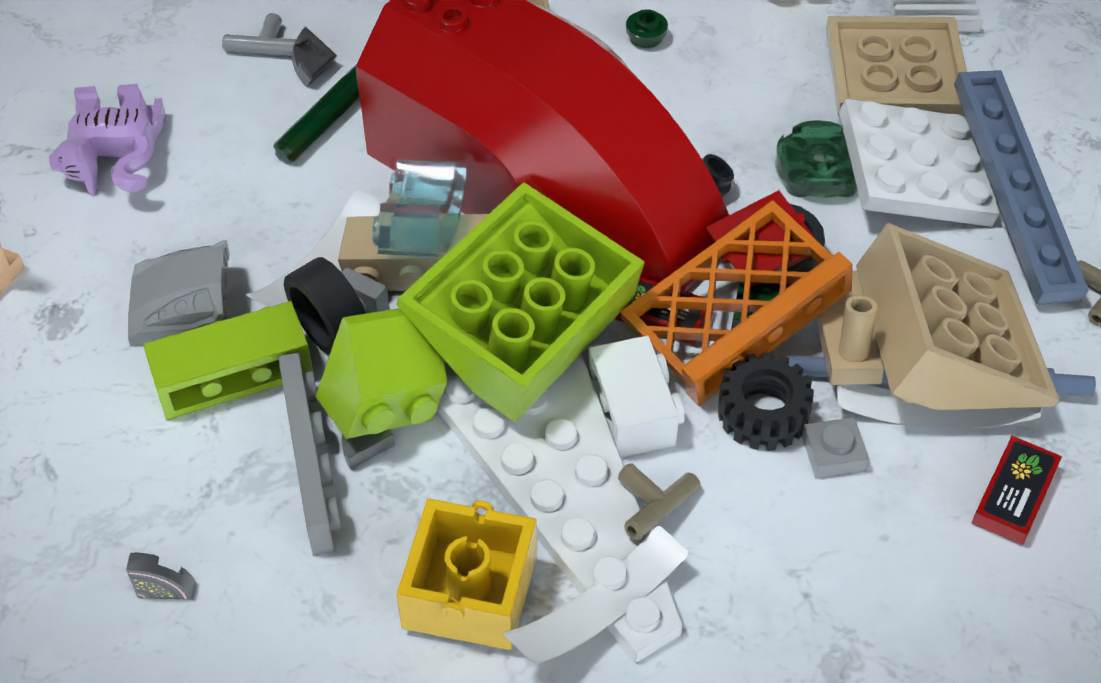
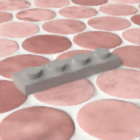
M299 353L278 356L306 528L312 554L317 556L332 553L335 551L331 531L341 529L336 497L325 499L323 486L333 485L328 453L317 455L316 444L326 441L320 411L310 413L308 404L318 401L315 397L317 391L313 371L302 372Z

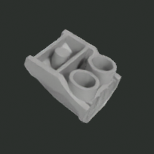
M227 240L220 241L214 245L178 250L157 258L145 259L135 264L131 280L128 311V340L130 346H141L144 343L155 341L168 335L179 334L212 324L216 321L227 320L224 300L227 298L225 291L227 287L225 268L228 267V260L230 258Z

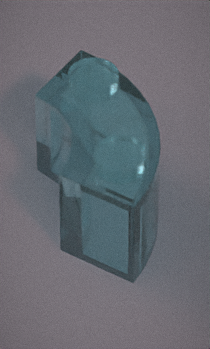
M397 160L396 172L391 174L389 182L390 196L386 202L380 203V216L374 218L372 225V239L374 245L378 246L377 254L443 256L453 242L463 204L466 168L451 161Z

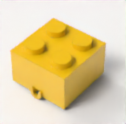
M427 498L396 593L401 629L512 651L513 644L503 633L517 629L537 557V519L494 511V507L490 503L482 500L474 501L472 506ZM478 508L485 509L486 514H479L477 512Z

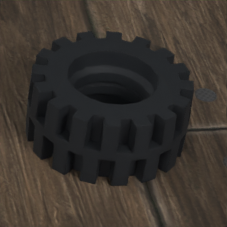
M755 353L746 355L745 363L738 360L733 363L732 370L727 369L723 375L718 402L719 421H723L722 428L727 434L734 431V441L742 444L744 440L750 442L749 448L758 450L759 444L766 445L767 451L776 450L777 443H781L784 448L792 445L794 437L799 440L802 436L804 424H808L814 397V389H811L812 381L809 375L802 376L803 368L796 363L792 367L789 366V358L782 355L779 360L772 359L773 353H763V359H757ZM758 393L770 394L779 398L785 405L774 410L760 409L750 404L745 398Z

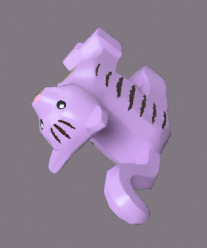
M138 84L119 85L117 95L120 108H100V99L95 86L75 88L76 113L68 123L67 140L62 142L49 156L51 169L64 173L68 179L85 182L89 194L95 195L98 174L97 157L121 158L112 169V182L127 192L140 191L145 188L147 184L146 177L132 173L148 165L155 149L156 138L163 129L166 113L162 98H155L154 105H146Z

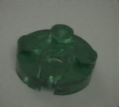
M824 120L805 121L793 126L791 134L785 138L782 135L778 140L775 168L779 177L786 183L785 188L790 195L800 198L808 195L823 198L836 196L850 197L858 191L842 125ZM815 156H823L825 162L815 160Z

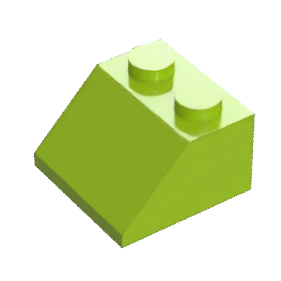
M400 308L343 317L315 397L346 439L367 434H378L385 430L413 424H422L433 419L447 385L444 360Z

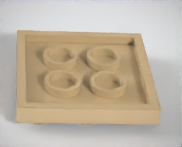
M828 16L826 34L838 116H840L839 110L845 99L865 102L873 101L885 105L905 108L913 107L920 110L965 116L954 87V82L959 72H967L955 17Z

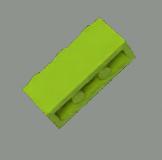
M291 301L264 307L251 313L216 321L203 327L175 335H168L143 344L166 420L283 385L278 356L299 353L302 372L313 371L308 343Z

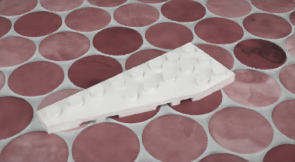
M582 354L578 356L516 423L475 395L444 360L447 385L438 404L437 412L516 513L520 516L537 519V540L580 594L595 583L604 590H616L623 586L626 581L627 570L622 560L649 534L647 533L641 539L635 540L630 538L625 532V522L640 511L634 493L618 480V474L624 466ZM666 579L646 597H637L631 600L626 607V614L607 627L635 664L681 636L682 622Z

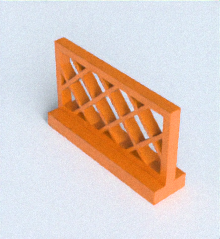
M772 200L620 311L621 318L638 337L649 336L655 354L662 353L664 355L667 367L684 384L686 394L700 406L720 391L723 375L727 369L732 370L733 363L738 360L745 363L746 355L754 353L757 359H762L763 353L773 351L852 291L853 264L840 252L832 255ZM771 220L785 231L784 242L755 241L756 231ZM727 252L748 253L746 270L718 269L719 258ZM754 253L783 254L782 270H753ZM789 254L811 255L819 265L809 272H789ZM689 280H709L708 298L680 297L681 286ZM716 281L745 282L743 300L716 299ZM751 282L780 284V293L770 301L750 300ZM651 308L671 309L669 327L647 326L639 317ZM678 309L706 310L704 329L676 327ZM713 311L742 312L741 323L732 330L711 329ZM660 339H667L666 345ZM674 339L703 341L702 351L684 364L673 353Z

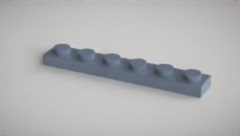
M1002 71L959 72L954 82V87L1036 304L1082 301L1089 291Z

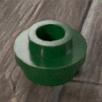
M650 9L635 12L626 21V32L630 37V41L641 48L658 46L668 31L666 18Z

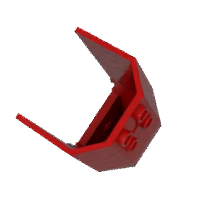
M390 0L383 6L356 64L366 150L369 156L464 214H490L514 190L525 182L643 260L645 263L640 277L658 283L713 244V241L706 232V227L729 216V213L710 172L697 150L667 109L628 68L624 61L597 36L531 0ZM689 280L681 286V290L689 292L700 280Z

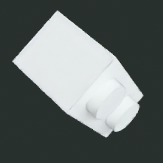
M649 336L589 347V375L620 458L676 446L678 424L684 423V409L679 394L670 393L667 385L669 382V372L665 357L662 353L655 354Z

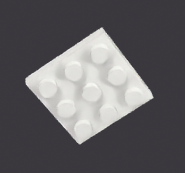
M845 99L839 114L862 210L993 226L1000 212L966 116L920 110L913 107L905 108L885 105L873 101L865 102Z

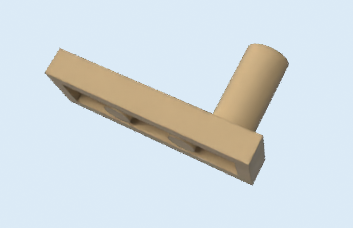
M857 270L852 272V291L815 318L830 385L882 384L884 366L874 333L877 303L872 298L864 296Z

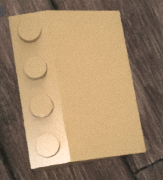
M887 223L856 264L864 296L872 298L877 303L874 333L891 394L906 403H917L934 410L1053 407L1060 399L1009 271Z

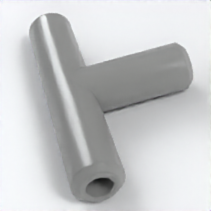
M269 13L265 17L259 37L225 34L222 38V48L224 51L292 56V49L296 39L277 38L282 19L278 14Z

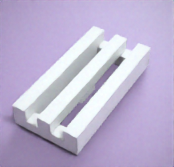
M891 0L893 17H955L958 32H980L982 17L978 15L980 9L979 5L976 4V0Z

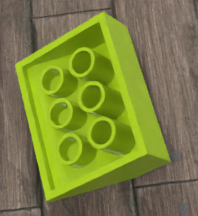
M523 182L397 298V306L475 395L516 423L614 320L620 311L632 301L645 262Z

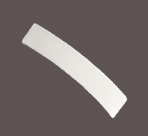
M354 189L335 222L299 263L273 283L260 290L248 293L246 296L267 307L288 302L283 286L286 275L318 257L327 259L339 268L338 256L347 217L378 216L385 204L384 200L360 189Z
M869 384L837 385V405L840 408L861 416L901 425L941 429H971L1011 425L1041 417V407L934 410L917 403H906L892 395L890 389Z
M657 526L622 560L627 570L626 581L623 586L616 590H604L595 583L550 614L523 627L506 631L503 634L533 664H539L558 657L594 637L626 614V607L631 600L637 597H646L688 556L689 552L661 526Z

